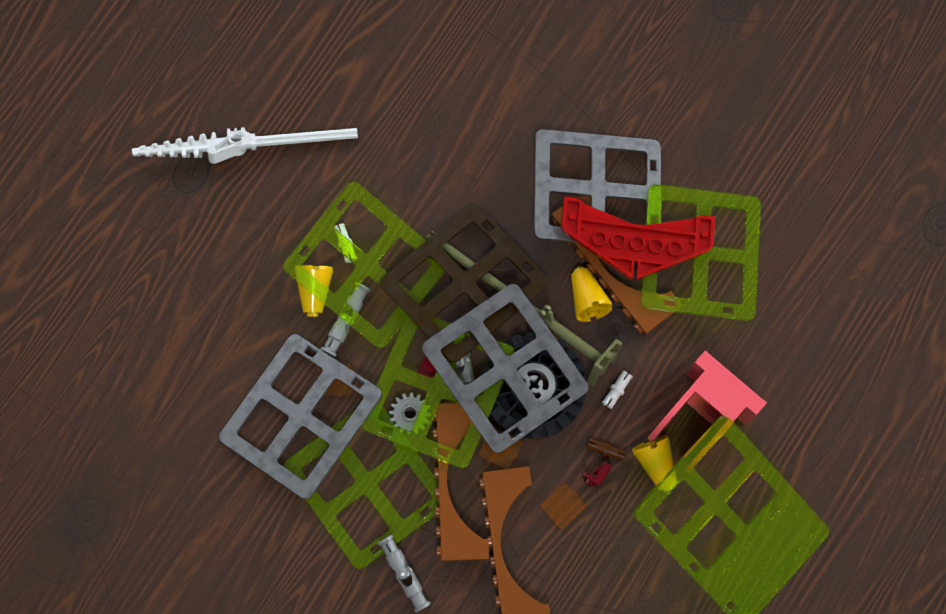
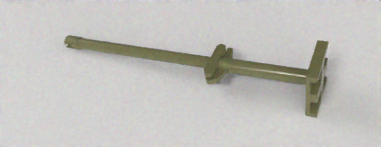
M431 231V234L427 235L426 240L428 241L436 233ZM449 243L442 247L449 256L468 270L476 264ZM490 273L482 278L483 281L498 292L507 287ZM546 304L542 310L532 305L550 331L595 363L587 381L593 387L598 377H602L605 374L609 364L615 362L622 342L616 339L604 354H601L557 322L549 305Z

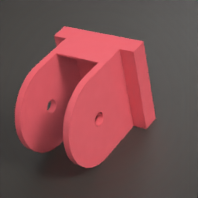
M706 351L696 360L687 374L695 383L647 438L653 442L686 403L718 430L684 468V471L687 473L694 468L736 418L746 426L767 403Z

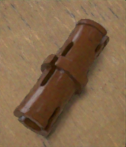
M590 437L586 449L602 454L605 458L608 456L623 462L627 452L612 446L609 442L606 444Z

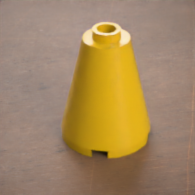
M295 266L303 313H307V317H318V313L323 312L333 274V267Z
M576 268L571 274L577 320L580 322H590L592 317L596 316L597 319L606 316L612 311V302L588 268Z
M667 435L656 437L653 442L650 441L645 444L643 442L632 448L633 454L658 490L662 489L663 492L674 488L676 476L670 439Z

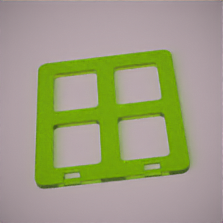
M351 182L286 259L283 269L375 347L382 348L388 344L407 320L408 316L398 306L384 325L377 330L347 305V300L367 276L380 285L381 278L388 272L379 266L378 262L398 237L402 238L415 250L423 245L426 240L359 183ZM343 199L347 204L340 211L335 207ZM354 200H357L387 226L386 231L368 253L360 250L334 227V224ZM322 239L330 243L355 265L353 272L335 293L331 292L302 267L303 262ZM306 244L310 250L303 257L298 253ZM432 258L427 259L430 262V267L411 290H408L399 282V285L417 304L422 301L444 273Z
M658 184L652 185L648 191L646 225L660 223L662 201L694 204L697 207L696 217L711 216L712 207L744 210L746 212L744 250L713 246L708 253L693 258L692 296L690 299L658 295L656 293L657 273L644 277L642 280V306L651 310L744 321L752 320L756 314L760 200L754 196ZM709 261L743 265L742 304L714 302L707 299ZM664 300L675 301V307L664 306ZM723 307L733 308V314L723 313Z
M406 316L376 386L381 390L382 398L366 419L362 428L366 432L459 468H466L470 464L481 434L471 421L459 450L426 438L441 400L447 399L458 403V401L437 372L433 378L401 366L415 331L418 329L415 323ZM433 318L434 323L441 330L451 325L449 322ZM471 332L464 333L452 342L455 344L459 343ZM496 340L506 356H511L515 353L512 346ZM480 344L475 347V349L485 352ZM444 356V358L446 359V361L449 363V365L451 366V368H452L453 371H454L457 362H456V363L450 362V361ZM503 379L486 389L483 395L474 398L487 419L504 382ZM395 381L403 382L427 392L425 401L411 431L403 430L379 420V415ZM384 426L394 430L392 436L381 432ZM439 448L449 451L448 457L437 454Z
M378 402L366 421L369 418H374L397 448V452L375 469L368 472L350 447L347 446L339 459L353 476L355 483L328 503L323 501L317 491L311 498L306 499L350 562L357 569L365 568L385 553L383 549H380L373 554L370 548L390 535L394 536L393 540L397 544L435 515V506H439V498H435V487L438 486L437 479H434V475L406 437L400 434V429H394L395 423L390 422L391 417L380 402ZM354 411L334 425L332 429L337 432L341 431ZM320 437L316 438L286 460L284 468L300 479L306 480L307 477L302 472V468L329 448V443ZM408 464L432 498L407 518L403 519L385 497L378 484L401 466ZM366 495L388 524L389 531L365 549L359 550L337 520L336 515L359 497ZM429 506L432 511L422 518L419 512Z

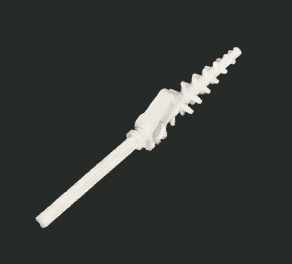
M241 127V130L238 131L237 128L234 131H230V128H228L227 136L223 138H217L216 133L212 132L211 139H207L203 133L198 141H195L193 136H190L187 142H182L181 138H178L173 144H170L169 141H164L163 145L154 143L148 147L143 145L139 148H132V155L152 157L157 154L158 157H165L166 154H169L170 157H178V153H181L183 158H189L190 153H194L195 158H198V156L202 158L203 152H208L209 162L215 164L234 156L243 155L247 149L257 150L256 147L354 139L358 138L357 128L255 137V133H248L245 127Z

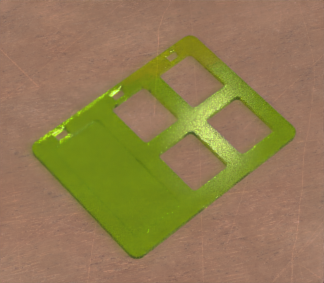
M726 416L719 417L634 510V517L726 614H759L829 535V528L735 423ZM722 436H725L743 456V461L716 490H713L694 468ZM754 471H757L774 490L775 494L750 523L745 525L729 508L727 501ZM684 480L703 500V505L673 535L654 515V510ZM714 515H717L734 533L735 539L712 565L705 569L687 550V545ZM654 522L661 527L657 532L651 527ZM692 562L698 566L695 572L689 567ZM729 601L735 605L732 611L726 606Z

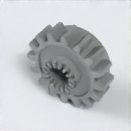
M404 393L402 400L397 397V404H391L394 411H389V415L394 417L390 419V422H396L394 429L400 428V434L406 431L408 436L411 435V432H415L418 435V430L425 431L424 425L430 424L427 418H431L432 414L427 413V411L431 407L425 406L427 400L421 401V395L414 398L413 393H410V397H406ZM413 410L416 415L410 419L405 416V413Z

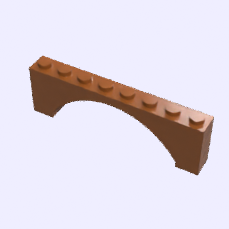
M576 195L574 197L583 201L584 204L591 206V198L589 196ZM563 206L552 213L551 224L553 226L561 227ZM566 242L568 245L572 244L576 249L574 252L580 260L584 259L587 263L586 268L590 270L592 275L595 273L599 278L597 281L603 289L607 288L611 293L609 295L611 300L622 307L623 315L634 322L633 327L639 334L648 335L681 310L683 305L672 291L656 294L630 288L611 276L593 253L576 242Z
M459 403L436 404V409H432V419L436 421V428H433V440H437V448L433 449L434 459H437L438 467H434V479H438V486L435 487V498H439V506H435V516L439 518L440 525L436 526V538H440V545L437 546V557H441V562L488 561V539H482L460 519L451 503L447 487V470L451 456L460 441L475 426ZM477 403L481 411L484 413L483 403Z
M526 466L483 472V477L479 479L481 489H485L486 497H482L483 509L487 508L488 510L485 524L486 528H490L491 536H487L489 548L493 547L494 554L490 556L491 568L495 567L496 575H493L494 587H498L499 595H495L496 605L501 607L502 614H550L549 604H542L533 599L516 584L506 568L501 551V531L506 515L518 496L526 488H532L530 468Z

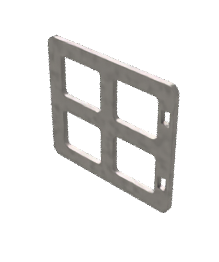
M539 130L535 135V237L540 240L575 242L562 232L561 227L549 224V193L589 196L591 198V207L605 212L606 197L643 200L646 203V225L650 224V217H656V223H661L660 143L652 139ZM550 145L589 148L591 150V180L551 177L549 174ZM605 150L644 153L646 155V185L607 182L605 180ZM650 161H655L656 171L650 170Z
M516 284L508 285L425 341L422 346L425 356L490 449L495 453L502 452L588 391V384ZM508 303L515 305L536 335L533 341L511 356L505 355L483 323L486 318ZM469 331L492 361L494 367L470 384L463 385L442 355L441 349ZM545 350L566 377L570 386L545 404H540L517 372V368ZM503 379L527 411V416L502 434H498L474 398ZM566 393L570 398L560 405L558 398ZM517 427L521 433L511 439L508 433Z
M294 334L284 343L223 428L219 438L226 446L301 498L309 499L314 495L381 400L382 392L378 387L301 336ZM308 348L317 353L313 358L305 354ZM295 353L301 354L323 369L318 379L299 404L293 403L272 388L273 383ZM355 379L364 384L360 389L352 385ZM335 380L342 381L363 395V400L339 432L333 430L312 415V412ZM262 400H266L289 416L288 421L265 452H261L238 435L240 429ZM302 427L307 428L329 443V448L306 480L300 479L278 463V460Z

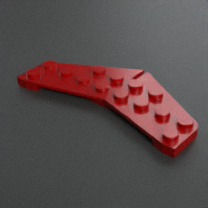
M565 196L563 199L561 230L565 235L630 280L633 279L635 263L636 281L708 253L714 245L715 216L705 215L697 216L693 219L639 225L629 223L586 205L577 198Z

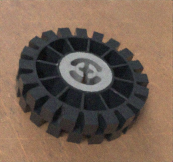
M534 332L527 333L524 336L519 334L511 337V340L508 342L504 341L499 346L506 356H511L533 341L536 335ZM558 339V343L587 382L584 374L585 369L582 362L578 360V355L572 348L569 349L566 346L567 343ZM545 350L517 368V372L529 389L531 386L530 382L534 384L538 380V376H528V374L538 373L547 380V390L542 388V380L537 384L538 389L533 388L531 390L534 396H540V398H536L540 404H545L570 386L566 377ZM489 358L486 366H484L483 374L494 367ZM499 380L482 392L483 403H485L489 416L495 420V423L501 429L507 430L527 416V411L505 380ZM566 393L558 398L560 405L570 397ZM586 393L526 434L523 439H545L553 434L557 435L564 431L580 413ZM517 427L509 432L513 436L521 433Z

